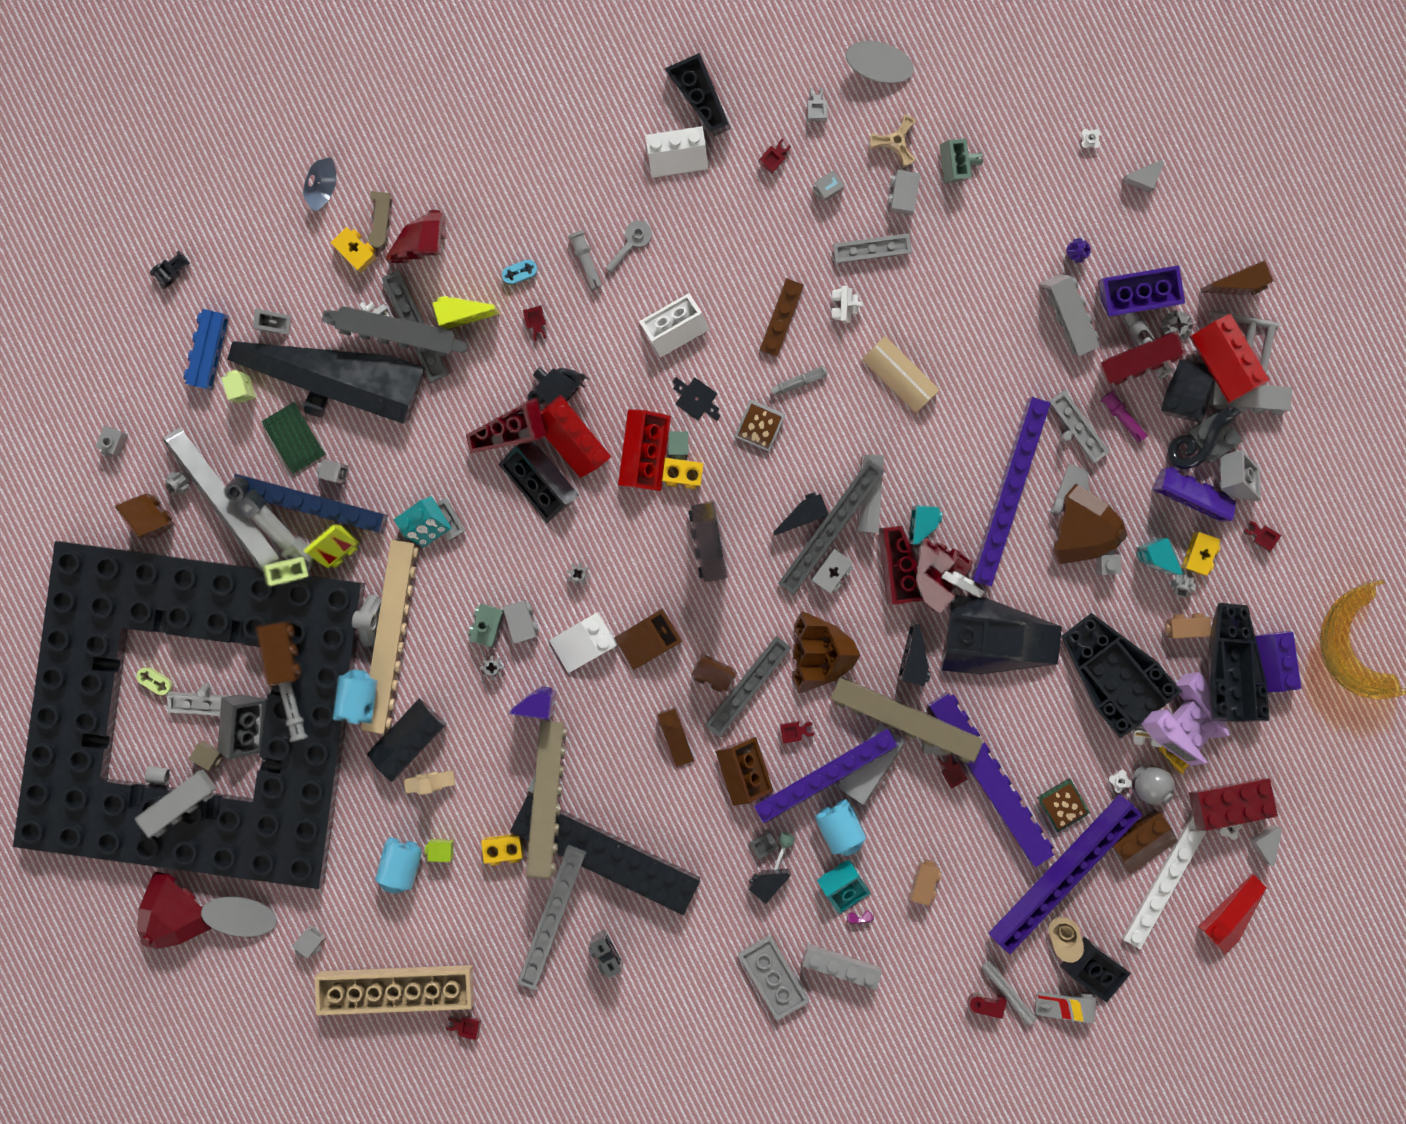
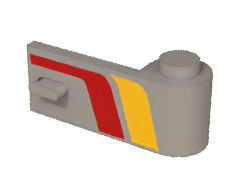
M1037 992L1035 1015L1083 1023L1095 1022L1096 998L1093 997L1092 993L1082 992L1077 997Z

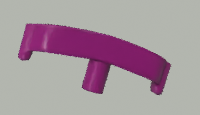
M866 911L862 917H858L854 912H850L847 923L859 925L870 923L874 920V916H872L870 911Z

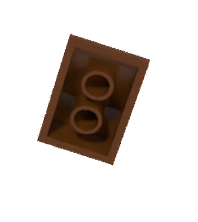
M1263 260L1212 282L1200 290L1201 293L1234 295L1251 293V295H1255L1268 289V284L1274 282L1266 261Z
M143 494L114 506L138 538H158L175 525L172 521V515L167 510L162 509L160 506L161 501L152 494Z
M701 653L692 672V675L695 676V681L701 684L708 682L712 684V689L720 693L722 690L727 691L737 674L736 669Z

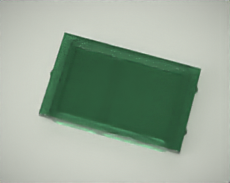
M295 402L261 421L293 474L326 455Z

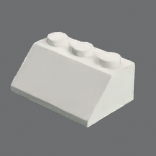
M703 126L645 135L652 178L708 170Z
M689 293L639 321L660 358L710 330L703 313Z

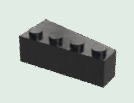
M700 53L664 68L713 136L731 129Z

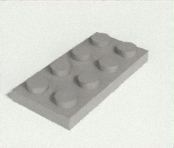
M771 934L738 953L739 958L776 1021L810 1002Z

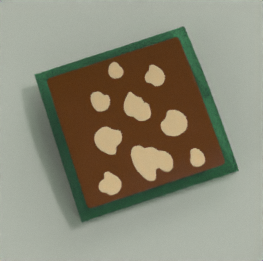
M1070 778L1037 797L1043 811L1048 816L1057 833L1090 814Z

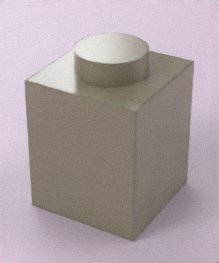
M205 741L197 744L189 760L208 771L218 768L223 759L221 758L222 754L217 751V748Z

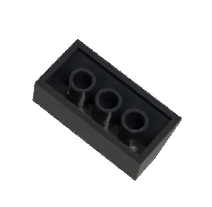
M535 441L516 445L498 464L546 523L550 522L579 496Z
M419 698L367 755L377 770L390 782H393L440 733L447 723Z

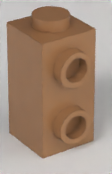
M1193 613L1192 617L1185 618V614L1173 615V618L1167 619V623H1165V634H1168V638L1173 639L1208 637L1211 633L1210 617H1205L1204 613Z
M925 859V861L919 860L909 894L911 901L930 906L931 901L935 900L936 882H940L942 875L935 861Z

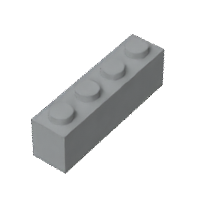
M1215 381L1208 406H1213L1214 410L1238 407L1241 412H1245V409H1251L1252 413L1272 411L1271 414L1283 415L1284 412L1291 410L1292 387L1263 385L1259 389L1228 403Z
M201 770L135 818V820L148 838L154 835L158 837L167 831L165 828L170 823L175 825L182 820L181 815L186 811L189 814L198 808V802L201 800L206 802L213 797L214 794L212 792L217 787L206 772Z
M807 943L802 958L803 967L877 990L882 974L880 966Z

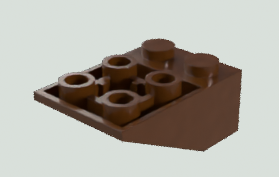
M663 608L614 637L633 670L683 641Z

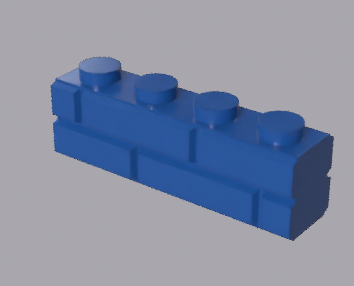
M202 309V313L198 314V330L194 332L192 337L194 347L188 354L190 364L183 376L184 380H186L185 384L212 391L229 319L228 315Z

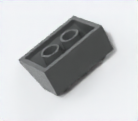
M239 694L221 697L218 752L228 759L260 754L267 703L266 698Z

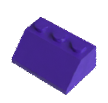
M1280 631L1255 635L1268 692L1302 689L1294 632Z
M541 686V688L535 690L513 707L509 714L549 719L554 714L556 691H552V687Z

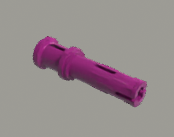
M1111 390L1101 398V403L1104 402L1111 411V415L1117 416L1137 443H1140L1148 436L1125 409L1126 404L1118 399L1114 390Z

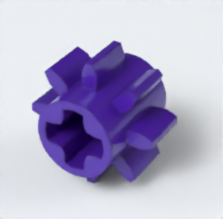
M1077 238L1069 243L1066 253L1068 258H1071L1070 260H1074L1075 263H1081L1090 256L1091 247L1087 241Z

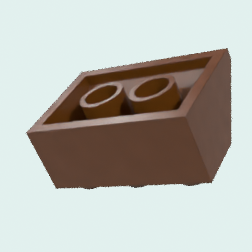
M290 622L257 627L267 686L300 679L301 667L296 661L298 649L293 644L292 637H294L295 633Z
M756 737L715 751L733 806L751 803L774 791Z
M1154 809L1133 824L1112 846V849L1129 873L1132 874L1176 843L1177 839L1161 812Z

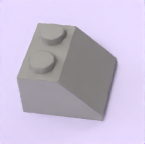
M1243 450L1220 456L1221 490L1225 491L1231 498L1260 501V468Z

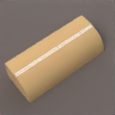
M886 336L862 359L915 413L939 391Z

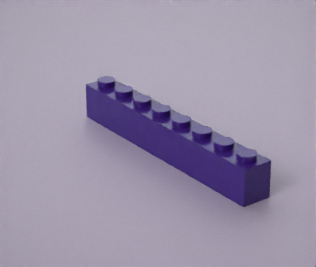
M886 729L756 804L754 808L762 822L768 823L899 747L890 729Z

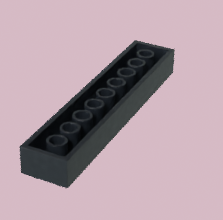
M530 794L526 797L510 830L511 833L528 841L533 795ZM560 809L559 816L555 818V824H559L558 836H554L553 842L557 844V855L564 857L568 845L586 851L582 867L684 916L700 883V876Z

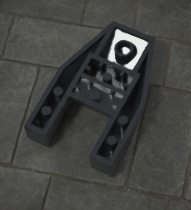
M709 501L691 506L692 510H689L688 513L690 522L694 521L695 528H691L692 537L698 543V547L694 548L696 560H701L702 567H698L700 579L704 578V582L727 579L726 562L715 502Z

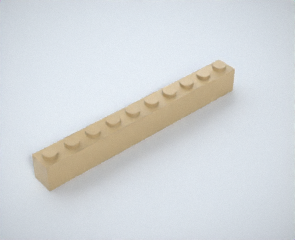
M391 540L369 675L372 679L378 680L372 723L362 722V731L384 734L387 730L391 729L392 718H389L390 711H393L395 706V699L392 698L393 692H396L398 687V680L395 679L396 673H399L401 668V662L398 660L399 654H402L404 649L402 635H405L407 630L405 616H408L410 611L408 597L412 596L413 586H411V579L416 574V567H413L414 560L419 555V548H416V543Z

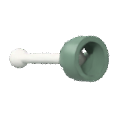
M781 832L779 843L782 848L774 870L778 869L785 849L793 845L796 838L794 835Z

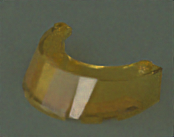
M1377 579L1357 585L1333 603L1321 627L1320 649L1327 670L1343 688L1365 698L1389 699L1406 695V688L1400 686L1396 675L1376 672L1364 666L1355 656L1349 637L1350 626L1355 614L1362 606L1369 604L1375 598V586L1385 584L1384 580Z

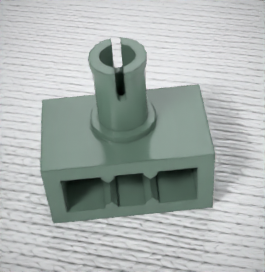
M967 138L948 140L939 145L944 183L962 182L972 177L970 166L983 164L984 159H979V157H983L981 152L968 153Z
M483 603L480 604V607L477 606L473 616L476 618L475 624L470 626L468 636H471L470 641L494 647L504 610Z

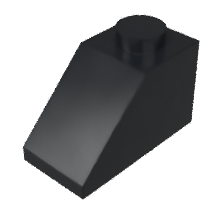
M788 868L761 870L758 874L754 873L748 881L750 883L748 890L767 904L791 876V870Z

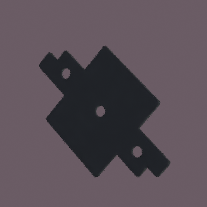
M677 377L674 378L672 381L675 384L673 389L681 394L675 403L677 406L697 420L701 418L704 412L715 420L720 418L721 415L717 413L720 408L711 403L717 395L715 391L695 377L689 385H686Z

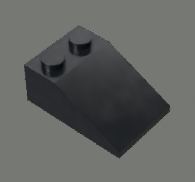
M1179 360L1161 407L1164 415L1203 423L1215 381L1206 364Z
M911 623L897 678L901 681L925 686V682H929L931 671H928L929 665L920 625Z
M1084 936L1082 938L1084 946L1082 957L1075 962L1063 961L1060 966L1071 978L1107 1003L1131 973Z

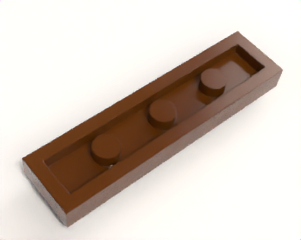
M786 278L759 351L775 357L778 356L804 284Z

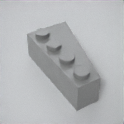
M1058 274L1039 283L1042 290L1046 288L1049 294L1048 298H1046L1049 305L1057 311L1055 313L1057 322L1061 327L1064 326L1065 328L1062 333L1072 354L1081 356L1100 347L1098 343L1099 336L1095 330L1093 331L1091 326L1093 323L1089 313H1086L1084 308L1086 305L1085 300L1078 293L1077 288L1079 286L1077 280L1069 275Z

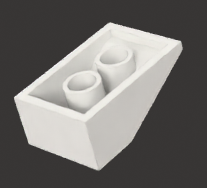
M599 612L549 640L568 673L618 645Z

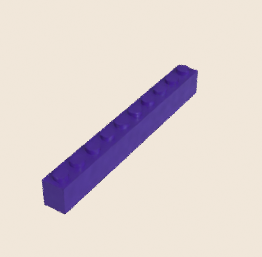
M1031 397L1027 401L970 580L992 587L1051 402Z
M946 692L928 704V707L937 719L978 737L980 736L974 726L971 728L967 722L970 719L966 712L959 710L957 706L959 702L954 694L950 696ZM984 742L975 761H970L966 765L1030 863L1037 867L1054 856L1052 852L1054 847L1048 838H1043L1041 835L1043 833L1042 828L1037 822L1033 823L1031 820L1032 813L1027 806H1022L1020 803L1022 801L1021 796L1016 790L1012 791L1009 786L1012 784L1006 774H1001L999 771L1001 768L1000 764L995 758L992 760L988 754L991 751Z
M1119 794L988 934L1008 954H1011L1143 814L1131 802Z

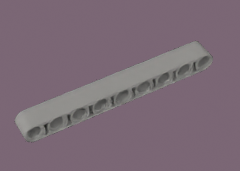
M178 428L162 437L168 450L260 571L263 572L262 566L280 562L275 551L250 518L247 520L234 506L237 502H232L226 498L224 494L225 485L184 431Z

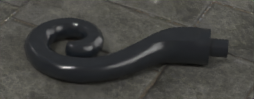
M1238 407L1232 410L1226 408L1214 418L1203 447L1192 458L1181 459L1177 454V450L1181 444L1187 443L1188 448L1185 450V454L1187 456L1193 455L1197 450L1196 440L1188 435L1176 437L1168 447L1170 463L1180 469H1191L1202 464L1213 451L1224 428L1237 421L1236 416L1241 414Z

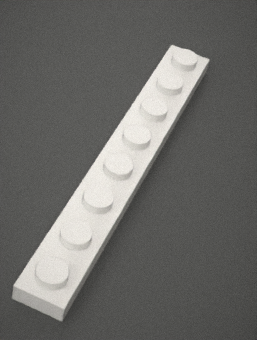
M1193 813L1122 937L1123 940L1139 949L1143 946L1207 832L1196 830Z

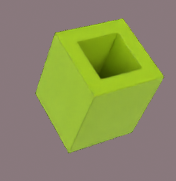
M431 839L428 844H425V856H428V861L451 862L453 860L454 840Z

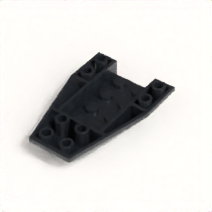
M955 595L948 604V613L950 615L946 650L943 651L941 670L981 675L1058 665L1062 626L987 598Z
M1218 603L1214 614L1208 650L1211 721H1269L1267 682L1248 605Z
M1092 613L1061 636L1095 709L1120 739L1141 725L1151 712L1159 711L1182 692L1155 659Z

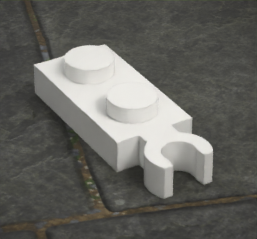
M945 571L942 576L943 579L979 598L984 593L983 590L973 586L974 581L955 571L953 574Z

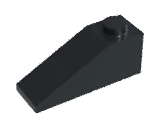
M816 492L805 495L806 499L801 501L773 531V535H778L828 516L829 514L822 495H816Z

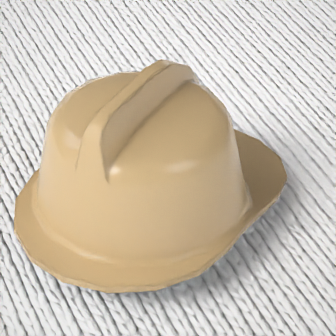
M1057 917L1053 919L1048 930L1057 956L1065 962L1078 961L1084 951L1080 928L1069 918Z

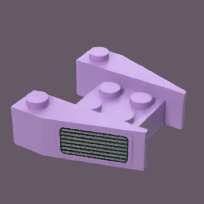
M1200 672L1183 674L1176 683L1182 690L1179 694L1184 700L1182 705L1173 715H1171L1168 709L1151 712L1142 723V726L1153 740L1187 764H1206L1207 761L1199 750L1210 737H1228L1230 734L1225 722L1211 721L1209 684Z

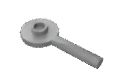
M637 220L627 226L625 231L627 243L605 268L608 272H613L632 247H644L650 242L652 231L647 223Z

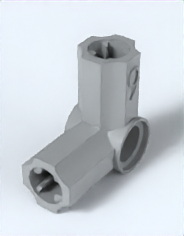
M377 595L367 597L361 610L356 611L352 618V626L357 628L359 640L364 647H370L375 644V627L382 600Z

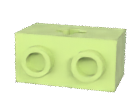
M234 370L226 373L227 376L221 378L229 401L239 404L257 398L250 376Z
M304 557L262 566L268 586L308 577Z

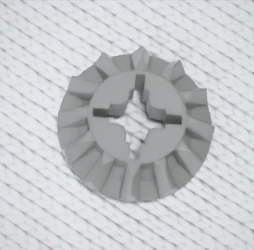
M1176 310L1170 312L1162 322L1164 335L1177 331L1176 327L1170 326L1177 323L1178 320L1179 324H1185L1178 331L1181 340H1185L1192 333L1194 324L1192 323L1191 316H1188L1183 311Z

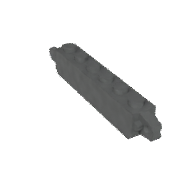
M345 306L339 308L338 311H323L322 322L335 326V329H339L340 334L351 336V332L359 334L358 338L370 340V337L378 338L377 342L385 344L393 341L397 342L398 347L407 349L409 345L416 346V351L427 353L428 349L434 350L435 355L446 357L447 354H452V351L461 353L468 351L467 343L455 339L453 331Z

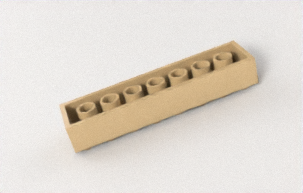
M473 965L320 971L315 976L316 1015L471 1009L474 1004Z

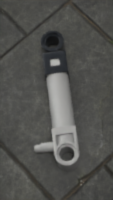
M233 478L224 489L226 498L232 502H237L234 506L246 519L252 518L282 550L280 554L285 558L282 561L304 557L308 572L316 561L304 552L308 545L300 536L294 537L265 506L267 501L254 488L249 491L250 485L245 478Z

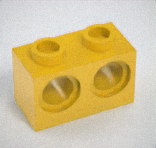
M665 458L662 481L666 482V486L677 487L678 484H684L685 488L696 490L697 486L701 487L704 463ZM670 468L678 469L679 475L676 478L668 476ZM690 470L698 473V478L694 481H690L687 478V473Z
M516 834L485 837L481 840L484 864L489 863V866L500 865L501 861L517 863L524 857L522 837ZM508 845H515L517 847V852L510 853L508 851ZM489 848H497L498 855H491L489 853Z

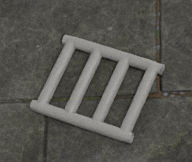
M1210 310V324L1230 313ZM1231 314L1237 324L1249 325L1246 340L1251 349L1253 347L1256 326L1267 328L1261 366L1269 377V372H1267L1275 330H1278L1279 323ZM1201 359L1200 363L1205 364L1203 359Z

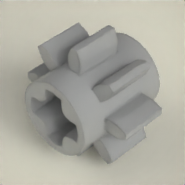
M173 471L167 475L165 480L166 489L173 495L177 493L183 495L190 486L189 478L183 472L176 474Z
M582 562L579 563V567L572 563V571L567 570V573H571L568 581L575 580L576 586L579 581L586 584L585 577H591L586 574L589 567L583 568ZM576 569L579 571L583 570V573L581 574V579L579 577H574V575L576 574Z
M1188 574L1176 575L1175 580H1172L1171 588H1174L1173 593L1182 598L1191 596L1192 592H1195L1197 585L1193 583L1194 578Z
M492 655L490 656V661L483 659L485 666L480 669L485 670L484 677L491 675V679L494 680L495 674L502 676L500 669L505 668V666L500 665L501 658L494 660ZM492 662L494 666H497V669L494 670V673L492 672V669H488V666L491 665Z

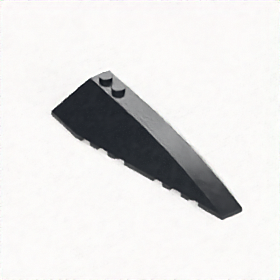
M232 341L227 358L229 361L278 380L402 424L409 422L425 367L391 355Z

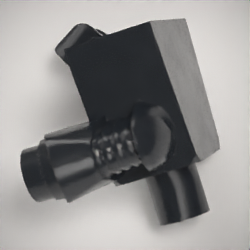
M539 367L533 373V376L540 383L535 387V391L528 393L527 400L537 398L538 405L544 402L549 405L561 395L567 402L580 386L586 387L582 382L585 379L590 380V378L575 370L558 368L557 370L553 368L547 374Z

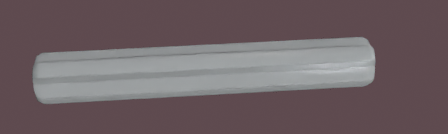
M991 961L985 962L982 965L985 973L1028 1025L1033 1024L1036 1021L1033 1013Z

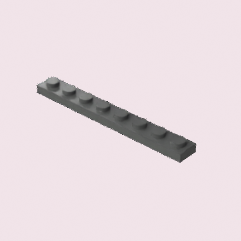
M868 460L778 584L793 595L796 593L884 474L885 470L873 461Z
M570 845L567 846L517 984L533 990L536 989L586 851Z

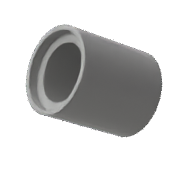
M149 765L145 773V782L166 786L170 770Z

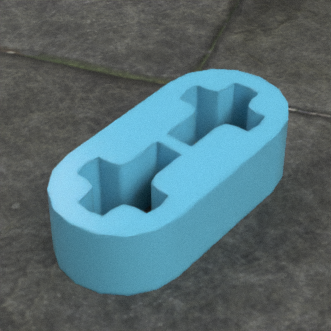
M524 260L506 267L502 271V278L508 285H515L536 276L538 268L532 260ZM527 264H529L530 267L534 266V268L531 269L532 273L528 274L527 271L521 273L522 270L526 269ZM509 271L512 273L519 272V274L513 276L514 280L506 279Z

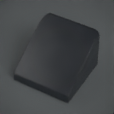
M310 391L304 403V413L323 418L329 398Z

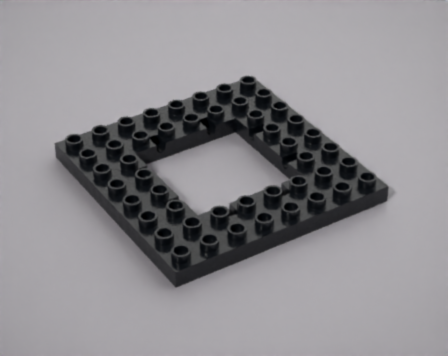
M55 541L13 847L320 889L325 881L347 719H333L338 677L354 670L358 631L357 628L352 626V618L354 613L362 608L365 583L308 575V577L268 586L264 572L255 567ZM290 622L295 633L294 637H292L293 644L298 649L296 661L301 667L300 679L291 681V686L299 717H302L304 720L302 724L304 732L308 737L290 742L291 734L289 726H286L288 719L280 687L278 684L272 685L271 692L267 696L259 757L262 758L260 769L257 770L254 798L213 793L214 796L206 802L203 800L198 802V808L189 814L186 811L182 814L181 817L183 819L178 823L167 825L165 827L167 831L158 837L154 835L148 838L135 818L176 788L108 778L128 629L162 632L168 635L226 643H241L242 645L260 647L257 627ZM287 693V697H288L290 709H292L291 703H290V699H289V695H288V693Z

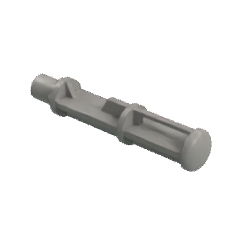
M821 366L815 370L778 383L776 387L770 388L773 396L779 393L784 394L827 377L828 373L826 368Z

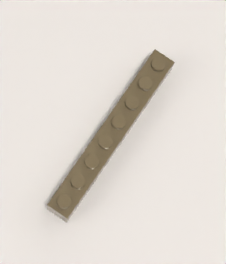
M844 677L839 678L831 699L835 700L834 704L844 708L845 705L851 707L852 712L862 716L863 713L869 715V719L880 724V721L887 723L889 729L905 731L907 737L923 739L922 743L925 745L941 747L940 751L943 753L959 755L958 759L966 763L975 761L984 739Z
M540 721L526 870V878L550 880L551 875L555 873V863H552V855H556L557 844L553 842L554 836H558L559 824H555V818L560 814V805L557 804V797H561L562 785H558L559 778L563 777V766H560V760L564 759L565 747H562V740H566L567 728H563L564 722Z

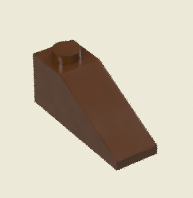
M673 707L658 712L657 715L676 767L695 761L677 708Z

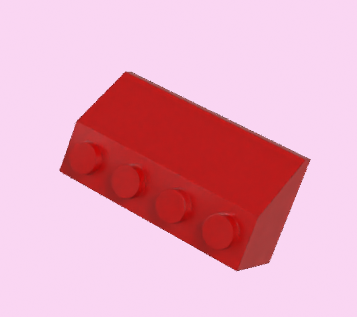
M1231 314L1212 322L1190 336L1228 403L1259 389L1270 381Z
M561 395L540 411L546 432L545 437L579 478L595 471L612 457Z
M628 409L618 480L619 486L661 491L671 421L670 415L647 410Z

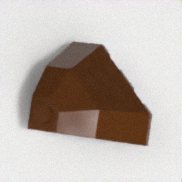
M1074 484L1064 498L1063 504L1066 505L1064 516H1060L1058 531L1061 532L1059 540L1055 542L1053 549L1059 564L1099 558L1118 548L1127 537L1123 520L1111 506L1079 484Z
M800 613L794 624L797 644H793V659H796V669L792 671V679L798 693H803L836 681L855 666L861 655L855 642L838 626L809 613Z

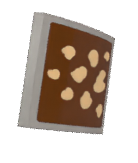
M750 399L734 437L770 452L786 414Z

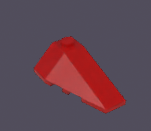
M1251 874L1198 927L1224 954L1228 953L1241 939L1267 887L1254 874Z

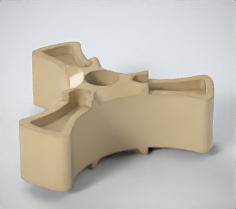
M905 114L900 128L893 134L880 136L872 133L869 139L870 150L879 147L889 148L899 156L902 168L911 166L916 158L908 151L905 144V136L907 131L914 126L916 120Z
M453 770L440 773L435 771L403 779L405 792H418L419 795L442 790L443 787L456 785Z

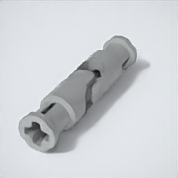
M1136 312L1120 315L1128 324V330L1138 346L1155 339L1143 319L1141 320ZM1141 331H1144L1149 337L1140 342L1138 335ZM1164 362V367L1156 370L1160 380L1175 371L1167 362Z

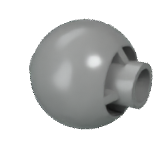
M1142 765L1134 772L1133 776L1137 779L1135 790L1142 801L1150 805H1161L1163 803L1167 804L1173 799L1175 784L1167 770L1156 766L1147 768L1145 765Z

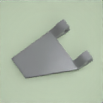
M1068 464L1050 513L1056 515L1061 513L1065 495L1074 484H1079L1090 492L1087 470Z

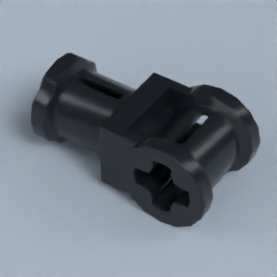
M179 250L176 252L177 255L170 261L164 260L150 271V275L154 276L161 283L162 289L172 285L176 278L180 276L179 271L185 265L191 264Z

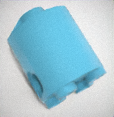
M351 670L343 676H339L333 719H348L349 723L357 724L360 722L372 723L378 680L372 679L367 674V671Z
M847 799L837 802L833 808L827 806L815 815V821L832 854L849 856L861 848L866 835Z
M388 837V840L385 841L375 881L385 891L399 894L405 890L412 889L422 854L421 847H418L417 843L407 841L405 844L399 842V839Z

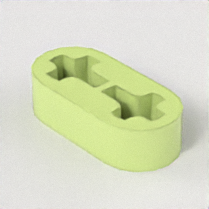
M145 667L137 672L138 682L158 695L168 694L173 688L171 680L153 668ZM149 672L148 676L151 677L153 681L151 679L144 680L145 676L143 675V673ZM156 682H158V683H164V682H165V687H166L167 689L160 690L161 686H160L159 684H157Z

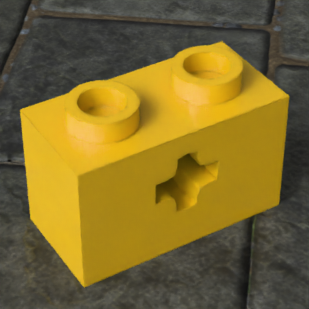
M346 227L330 243L362 273L377 258L374 254L376 250L368 242L364 244L360 240L362 236L355 229L351 231ZM354 245L359 249L357 252L352 248Z
M1193 532L1181 568L1202 576H1208V573H1211L1214 568V557L1220 551L1221 545L1219 543L1221 539L1201 532ZM1200 551H1203V554H1205L1204 558L1200 555Z

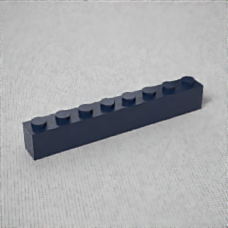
M234 475V478H245L250 485L249 491L254 488L268 503L377 533L384 532L387 514L248 476Z

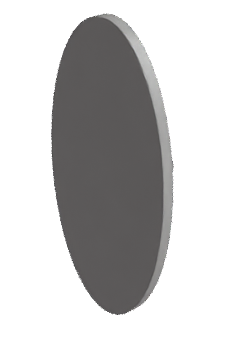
M861 41L851 45L845 53L849 66L858 74L873 81L899 83L910 78L914 71L910 58L901 50L886 43Z
M221 897L211 900L203 906L201 911L203 920L210 927L233 936L251 937L265 934L275 927L277 921L274 912L266 905L242 897Z

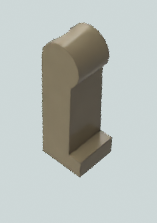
M371 191L370 199L375 203L373 231L369 234V242L375 249L380 250L384 249L388 243L393 196L390 193Z

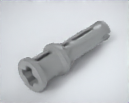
M584 230L569 235L568 239L573 243L575 248L574 254L580 258L591 290L596 289L594 281H596L598 288L603 285L589 253L591 247L586 243Z
M291 681L278 684L288 719L286 726H289L290 742L307 738L308 736L305 734L302 724L304 720L302 717H299ZM287 693H288V695H289V699H290V703H291L292 709H290V705H289Z

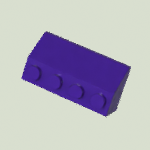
M1179 265L1106 277L1098 281L1100 299L1108 317L1185 304Z
M1173 467L1161 469L1152 490L1219 522L1233 521L1236 500L1231 499L1226 492L1221 491L1219 493L1214 491L1213 486L1207 483L1202 485L1196 482L1197 479L1190 475L1183 476L1179 474V470Z

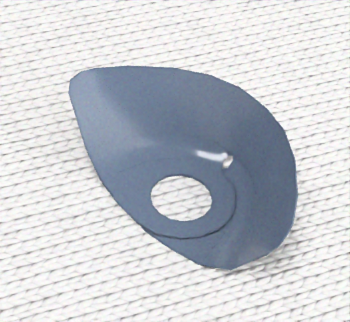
M332 158L315 161L311 165L305 179L303 188L304 199L314 211L321 209L333 193L336 184V168ZM311 175H314V183L312 186H309V178Z

